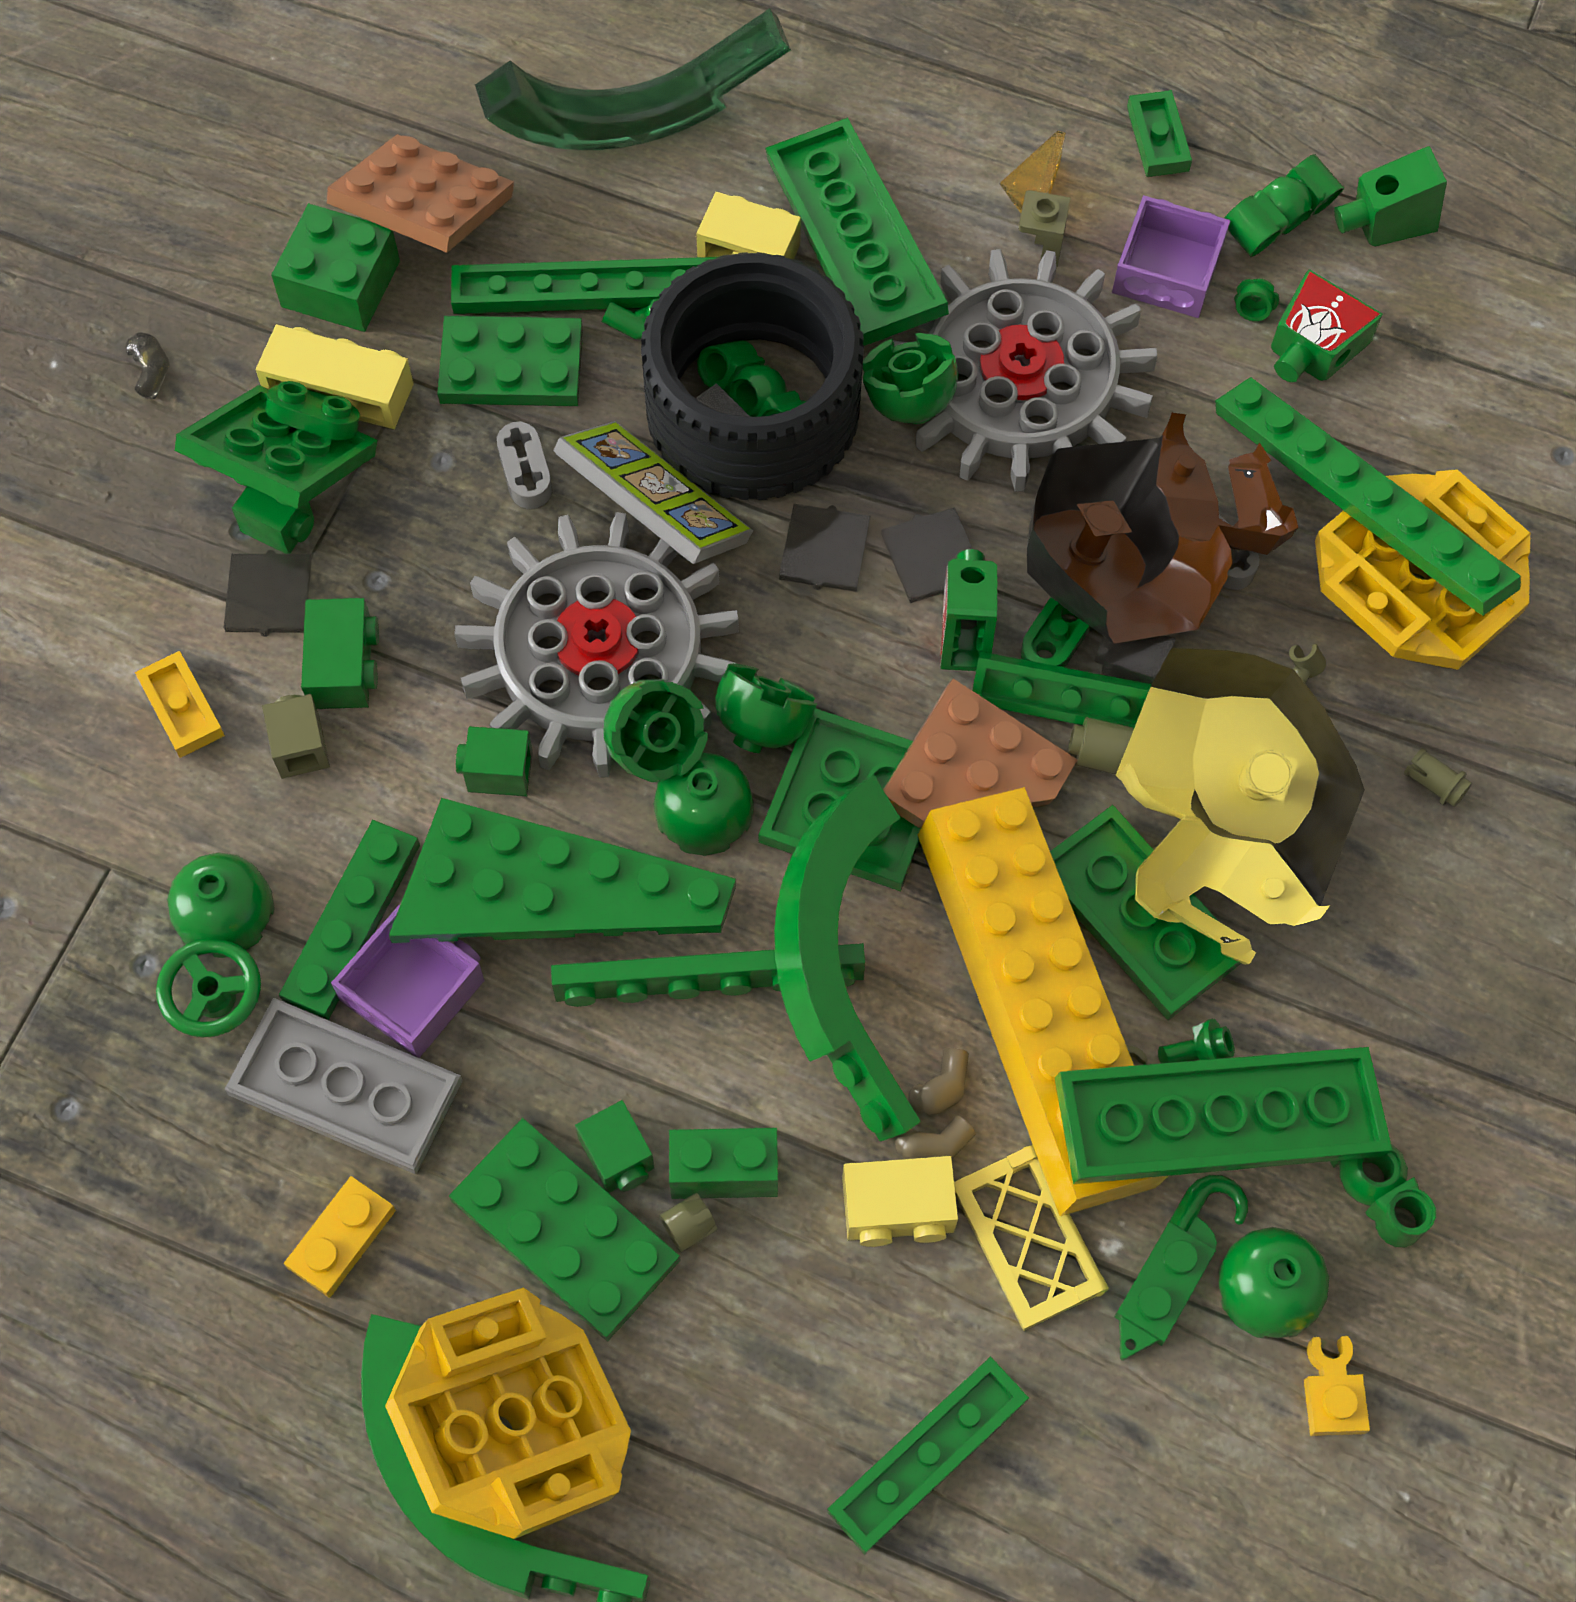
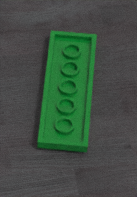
M848 117L765 148L767 160L795 215L801 217V227L826 276L833 281L835 287L840 288L845 293V299L851 301L855 308L854 313L859 317L861 323L860 331L863 332L864 346L949 315L948 302Z
M1369 1047L1062 1071L1055 1077L1073 1184L1384 1157L1393 1151Z

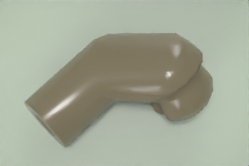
M957 1048L943 1050L940 1075L929 1080L924 1085L917 1084L913 1086L909 1092V1103L915 1112H926L927 1115L940 1114L962 1099L969 1057L967 1051Z
M956 1116L940 1134L917 1132L915 1129H910L906 1133L898 1135L895 1141V1148L897 1153L903 1156V1159L951 1156V1159H953L976 1135V1132L965 1119Z

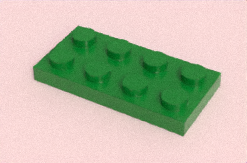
M1111 805L1052 849L1050 853L1075 916L1169 1021L1242 963L1222 954L1221 944L1182 922H1167L1154 918L1135 900L1136 872L1154 849L1117 808ZM1194 893L1189 896L1192 906L1217 920Z
M524 1118L508 1132L449 1195L450 1200L607 1342L681 1261L680 1255Z

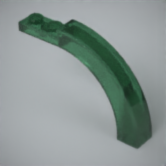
M769 8L682 67L635 85L601 90L567 88L540 80L526 73L510 60L475 84V88L485 119L517 138L543 146L569 150L623 148L665 138L712 117L727 108L723 95L791 51L779 18Z

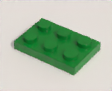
M444 316L437 392L439 403L578 406L583 334L582 318Z

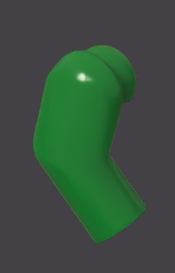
M659 299L651 300L649 306L635 312H631L611 301L601 322L633 339L641 340L642 332L645 331L644 323L646 317L650 315V308L654 301Z

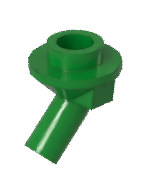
M1213 1018L1192 1027L1194 1039L1158 1048L1160 1063L1186 1062L1198 1059H1223L1233 1057L1235 1053L1234 1042L1229 1029L1226 1026L1221 1027Z

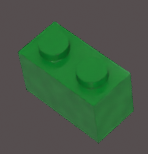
M365 598L305 600L301 688L304 696L312 695L317 709L369 708V689H377L378 685L376 660H370L371 646L379 644V622L377 616H370Z
M777 1128L669 1130V1185L671 1199H687L695 1193H698L700 1198L778 1197Z

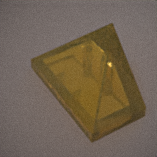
M1055 132L999 183L1020 213L1022 212L1026 191L1052 193L1062 160L1065 132Z

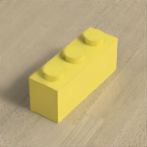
M277 324L255 369L260 385L267 389L284 381L297 382L304 385L308 390L326 396H340L349 400L358 409L360 421L394 430L414 385L408 358L402 357L394 351H378L358 346L348 339L339 338L335 340L316 335L305 328L295 327L292 329Z

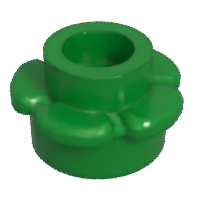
M1246 279L1239 283L1236 288L1238 293L1234 297L1236 310L1246 320L1262 321L1271 314L1272 310L1278 307L1279 294L1274 292V285L1265 279Z

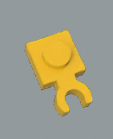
M1341 1336L1337 1340L1338 1357L1332 1359L1323 1354L1320 1337H1313L1308 1343L1307 1355L1310 1363L1319 1371V1376H1308L1304 1379L1310 1436L1366 1434L1370 1431L1363 1374L1347 1375L1346 1365L1350 1362L1353 1355V1345L1348 1336Z

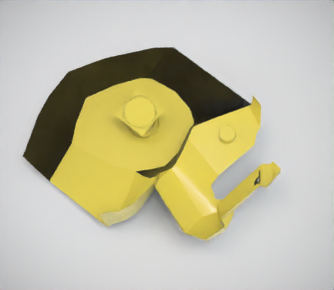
M1171 648L1150 687L1116 773V777L1122 781L1129 794L1144 807L1181 819L1138 868L1136 872L1135 900L1154 918L1167 922H1182L1221 944L1222 954L1246 965L1251 963L1256 954L1251 948L1249 939L1192 906L1189 896L1206 886L1224 894L1268 924L1285 923L1295 926L1320 919L1329 908V906H1321L1365 789L1357 766L1327 712L1295 670L1252 654L1229 650Z

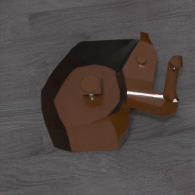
M1172 412L1160 438L1058 448L1049 459L1033 506L1027 542V573L1055 601L1113 643L1198 630L1228 578V571L1232 565L1230 548L1268 555L1289 540L1299 528L1294 509L1282 505L1267 466L1271 459L1260 442L1253 453L1244 454L1229 460L1228 469L1239 518L1234 526L1219 518L1218 499L1205 460L1192 450L1184 436L1183 424L1186 414Z

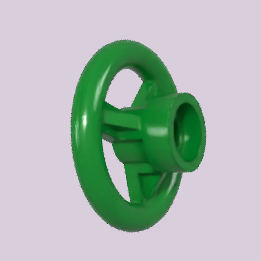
M229 940L193 941L173 953L162 967L156 985L158 1007L166 1021L184 1034L202 1038L223 1035L240 1026L253 1012L261 991L260 972L253 957L234 942ZM204 954L227 956L240 966L244 975L224 977L215 972L207 971L198 956ZM182 966L186 968L194 980L192 984V1000L183 1014L177 1009L172 997L173 982ZM209 986H218L217 991L213 995H203ZM244 993L240 1003L229 1013L235 1005L236 994ZM203 1015L209 1018H219L226 1015L218 1020L200 1022Z

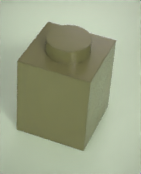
M311 694L305 696L286 695L280 697L274 703L262 705L272 759L281 779L330 768L320 716Z

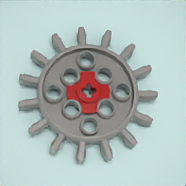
M1001 249L991 250L988 273L991 282L973 289L966 285L961 276L950 265L941 269L940 285L946 295L953 301L948 305L949 315L919 325L918 327L926 330L929 334L938 335L949 341L956 358L958 373L965 375L968 379L957 383L953 400L946 409L917 430L916 447L923 452L951 432L968 444L962 453L960 478L968 481L979 468L984 454L989 453L1012 458L1010 476L1014 491H1024L1030 473L1029 458L1053 455L1058 448L1073 447L1087 437H1091L1098 444L1126 441L1127 437L1105 420L1111 407L1147 418L1153 395L1117 385L1119 374L1154 371L1157 349L1119 350L1115 337L1138 326L1141 309L1136 303L1103 317L1092 303L1099 297L1103 289L1104 272L1097 269L1085 279L1076 292L1052 283L1056 275V253L1046 250L1038 265L1037 279H1009L1007 262ZM999 308H1009L1015 313L1003 315L996 310ZM1047 328L1055 333L1045 336L1037 333L1035 330ZM893 340L894 346L907 343ZM983 340L989 342L991 346L979 348L972 343ZM1078 349H1089L1095 355L1082 356L1075 351ZM1065 382L1071 385L1072 388L1059 390L1051 384ZM1000 394L1008 398V400L996 403L987 397ZM1039 415L1048 419L1049 422L1035 424L1029 421L1028 418Z
M616 512L610 526L608 545L582 547L578 544L576 527L570 517L565 515L559 517L558 538L564 551L556 553L541 562L516 537L507 541L510 558L514 566L523 573L510 590L478 576H474L470 582L473 597L486 605L499 609L495 626L455 625L458 648L495 650L497 665L473 672L460 679L466 699L481 696L505 687L513 703L489 724L490 728L516 730L527 719H531L539 726L547 729L545 736L540 742L538 751L541 768L550 771L560 755L565 739L568 737L577 740L594 741L592 757L598 776L609 777L613 758L608 752L603 737L604 718L611 701L624 687L635 683L641 676L647 674L656 675L660 679L671 681L688 689L691 688L695 677L720 682L728 664L736 663L701 654V639L738 633L737 610L705 615L697 614L693 600L719 585V569L714 563L680 581L667 568L678 552L662 539L659 540L649 556L626 548L629 540L626 513ZM642 588L652 589L656 592V595L648 600H640L633 596L634 592ZM592 591H602L608 595L606 599L597 603L584 599ZM547 593L555 594L559 597L551 605H541L536 602L539 596ZM643 631H652L659 635L651 643H640L634 639L637 634ZM547 636H554L561 640L556 647L544 649L536 645L540 639ZM597 677H605L612 681L611 685L603 690H593L587 686L589 681ZM547 680H557L563 684L559 690L553 693H544L537 689L542 682ZM702 703L704 709L700 710L704 718V731H706L712 725L711 711Z

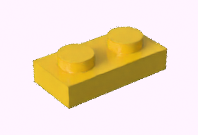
M180 651L135 672L179 758L225 736Z
M350 1176L286 1259L284 1265L330 1298L395 1213V1207Z

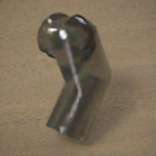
M139 332L129 338L125 345L127 355L134 354L133 360L138 361L143 367L135 386V391L144 398L155 399L169 369L170 362L156 337L148 333Z

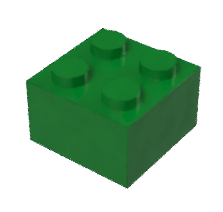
M308 203L271 274L281 307L365 332L400 263L394 231L371 221Z

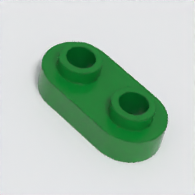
M293 381L281 382L279 385L271 387L267 393L265 412L274 421L332 440H347L357 434L360 413L349 400L343 397L326 396L308 390L304 385Z
M1050 597L1023 638L1021 659L1065 668L1091 627ZM1071 614L1077 620L1067 622L1061 616ZM1047 650L1053 656L1051 658H1042L1037 652Z

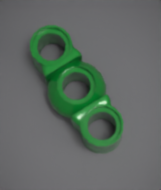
M1312 154L1292 168L1286 177H1278L1263 190L1256 192L1254 196L1245 198L1224 219L1230 220L1229 233L1250 257H1254L1274 243L1281 234L1285 235L1291 232L1303 221L1308 220L1312 215H1316L1328 207L1343 192L1344 187L1318 156Z
M737 340L704 348L699 354L697 369L700 378L710 388H716L721 398L729 396L731 406L738 416H772L790 411L806 402L805 400H800V396L795 390L787 392L782 376L778 371L764 365L765 360L757 355L752 344L747 341Z
M1393 1145V1151L1384 1157L1330 1161L1333 1168L1340 1165V1179L1345 1192L1356 1202L1370 1206L1365 1214L1375 1221L1379 1236L1387 1244L1402 1248L1411 1246L1433 1226L1436 1219V1207L1432 1199L1424 1191L1419 1190L1415 1177L1407 1181L1408 1167L1403 1154ZM1362 1163L1377 1165L1384 1174V1182L1370 1180L1363 1171ZM1400 1207L1409 1210L1416 1220V1228L1403 1226L1397 1220L1394 1208Z

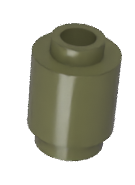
M1086 717L1082 726H1073L1068 745V754L1075 755L1077 759L1076 766L1116 774L1133 733V727Z

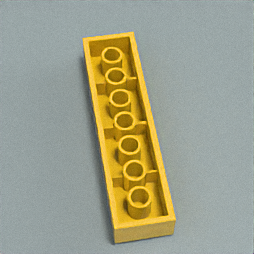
M1025 787L930 810L918 833V838L1059 1216L1158 1187L1168 1176L1073 1184L1055 1077L1062 1071L1134 1066Z

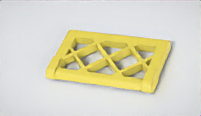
M1033 1145L1026 1146L1006 1158L954 1182L955 1195L1023 1331L1090 1299L1100 1297L1109 1290L1071 1215L1059 1216ZM1029 1167L1041 1190V1195L1038 1196L1009 1186L1012 1175ZM1006 1177L1004 1184L997 1182ZM986 1186L1001 1191L992 1219L984 1216L973 1195V1192ZM1006 1193L1037 1204L1029 1231L997 1221ZM1042 1206L1050 1208L1066 1239L1065 1244L1033 1233ZM994 1229L1026 1239L1017 1267L1008 1264L993 1234ZM1031 1241L1062 1252L1053 1280L1022 1269ZM1067 1254L1075 1256L1087 1279L1086 1282L1075 1287L1058 1282ZM1022 1277L1050 1287L1047 1300L1030 1308L1017 1282L1018 1278ZM1055 1289L1063 1292L1053 1297Z

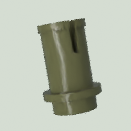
M1424 748L1418 751L1411 760L1413 764L1408 765L1404 771V775L1411 777L1441 798L1439 800L1441 805L1449 803L1456 807L1472 785V782L1465 778L1466 772L1461 771L1458 774L1427 753V750Z

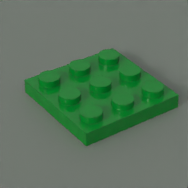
M257 385L177 433L174 450L193 459L200 466L212 468L233 478L240 485L252 487L275 498L282 505L298 509L375 457L378 440L359 431L351 439L332 440L274 421L265 412L269 389Z
M815 708L812 719L803 734L797 739L758 834V843L793 854L802 836L814 820L832 802L873 775L878 780L882 789H884L913 741ZM900 816L901 819L882 831L867 846L857 860L851 875L901 892L920 842L918 833L921 828Z

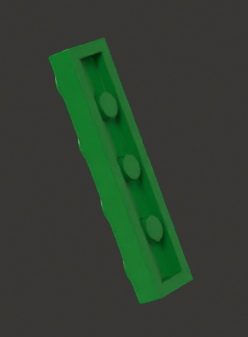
M980 651L972 691L1002 710L1083 725L1085 718L1089 717L1133 727L1134 730L1152 684Z
M372 819L279 993V997L283 1002L326 1020L330 1019L339 1001L331 982L375 933L420 847L417 837Z
M990 1356L827 1508V1513L866 1555L1028 1401L1029 1397Z

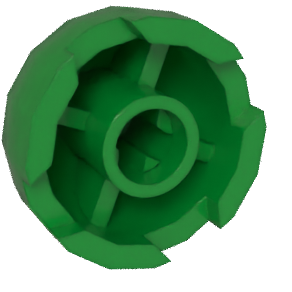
M916 333V342H907L894 346L893 339H890L872 349L863 360L864 374L862 380L873 407L891 421L908 424L927 422L946 409L953 400L958 383V366L949 341L938 335Z
M729 663L719 683L715 700L716 711L720 721L728 731L735 735L733 743L744 750L760 753L763 747L782 748L796 741L803 734L817 706V703L814 702V695L784 678H780L779 682L763 676H756L759 670L757 668Z
M665 679L639 680L624 687L611 701L604 718L603 738L610 756L627 773L649 782H658V780H666L674 775L682 776L688 773L701 758L708 740V733L704 731V718L700 710L704 709L702 702L690 689Z
M705 752L702 753L701 758L688 773L682 776L674 775L666 780H658L653 803L660 832L662 834L664 832L669 840L679 845L681 851L702 856L728 850L730 844L739 839L746 830L747 832L750 828L754 810V800L749 781L738 765L722 755Z
M221 852L199 856L185 865L172 881L167 898L171 924L185 945L197 940H229L248 950L259 943L263 937L261 932L268 924L270 914L273 915L275 909L272 890L258 868L238 855ZM213 954L216 958L227 957L221 954Z
M1269 1227L1249 1232L1230 1247L1218 1269V1286L1222 1296V1308L1237 1327L1257 1338H1264V1336L1272 1338L1297 1336L1317 1320L1327 1302L1329 1274L1324 1258L1310 1240L1293 1230Z

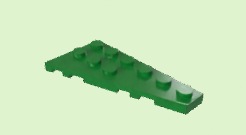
M441 798L389 933L391 943H410V939L438 938L439 942L458 941L459 937L491 936L493 940L570 938L575 937V934L603 933L604 936H623L624 932L656 931L658 935L721 933L736 889V878Z

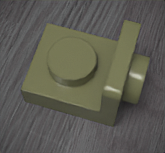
M1028 190L1025 193L1018 230L1022 233L1036 235L1035 244L1043 246L1041 259L1046 250L1055 252L1056 267H1058L1071 197Z

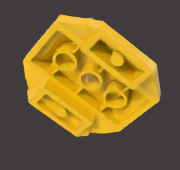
M1459 470L1437 471L1435 475L1401 474L1386 476L1521 576L1520 590L1482 616L1345 511H1342L1318 532L1315 539L1320 590L1392 657L1459 670L1524 613L1527 608L1530 590L1528 556L1530 554L1531 533ZM1412 573L1419 574L1426 580L1418 579Z
M524 1287L427 1319L418 1331L385 1405L431 1512L512 1539L607 1502L619 1493L622 1480L621 1470L627 1454L631 1429L584 1330L562 1314L540 1304L541 1299ZM499 1416L507 1419L513 1430L507 1428L501 1422Z

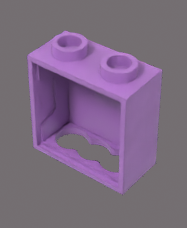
M1143 195L1117 266L1112 293L1199 318L1223 249L1230 220L1217 217L1209 212L1196 211L1175 205L1167 200H1158Z
M398 905L331 984L342 1003L413 1056L420 1058L485 980L478 963L481 959L480 956L461 940L455 941L453 944L450 941L439 942L438 938L410 939V943H391L389 933L400 907Z

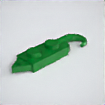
M1207 1175L1197 1179L1187 1189L1114 1318L1119 1320L1120 1359L1122 1361L1155 1343L1160 1346L1163 1345L1216 1252L1217 1241L1213 1231L1204 1221L1197 1217L1207 1198L1217 1192L1227 1194L1232 1198L1236 1206L1235 1223L1241 1225L1245 1222L1248 1214V1199L1243 1189L1234 1180L1223 1175ZM1132 1342L1134 1349H1128L1125 1343Z

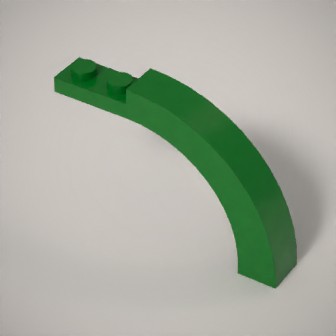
M873 775L832 802L814 820L802 836L790 858L782 880L776 907L774 939L779 986L786 1012L801 1047L810 1062L824 1055L829 1057L833 1064V1072L843 1086L847 1087L860 1108L864 1124L876 1134L881 1142L906 1133L921 1121L860 1022L847 993L839 958V911L848 878L867 846L882 831L901 819L878 780Z
M371 1314L364 1341L361 1368L362 1407L366 1432L374 1459L386 1486L403 1513L418 1531L446 1558L473 1577L501 1591L528 1600L535 1577L543 1579L542 1589L565 1596L574 1597L576 1587L598 1592L596 1602H645L650 1585L649 1576L646 1574L535 1547L431 1512L385 1407L421 1326Z

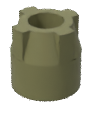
M698 1193L693 1194L659 1215L668 1235L681 1253L718 1230L710 1210L706 1207Z

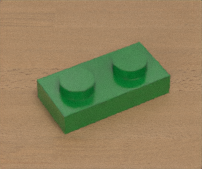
M1172 90L1130 95L1127 110L1146 177L1190 172L1192 158Z

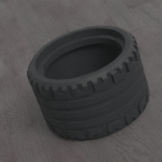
M761 252L728 254L713 260L709 259L696 267H691L682 276H678L671 281V285L664 288L659 294V300L654 301L651 306L650 315L646 317L644 323L645 331L642 332L641 338L648 428L655 447L658 451H662V458L671 464L675 470L687 477L688 480L702 487L704 491L709 493L715 492L726 498H739V500H767V498L784 497L791 492L797 493L803 490L807 485L812 486L819 481L821 476L828 475L833 470V466L839 464L844 458V451L849 450L853 437L857 432L860 415L864 339L863 332L860 331L861 323L859 317L855 315V308L851 301L845 299V293L840 288L835 287L829 277L823 276L819 273V270L812 266L808 267L801 261L785 258L782 255ZM758 339L783 343L799 350L816 364L826 379L821 388L805 403L790 411L763 417H741L720 413L703 405L689 394L680 382L688 366L699 357L704 348L737 340Z

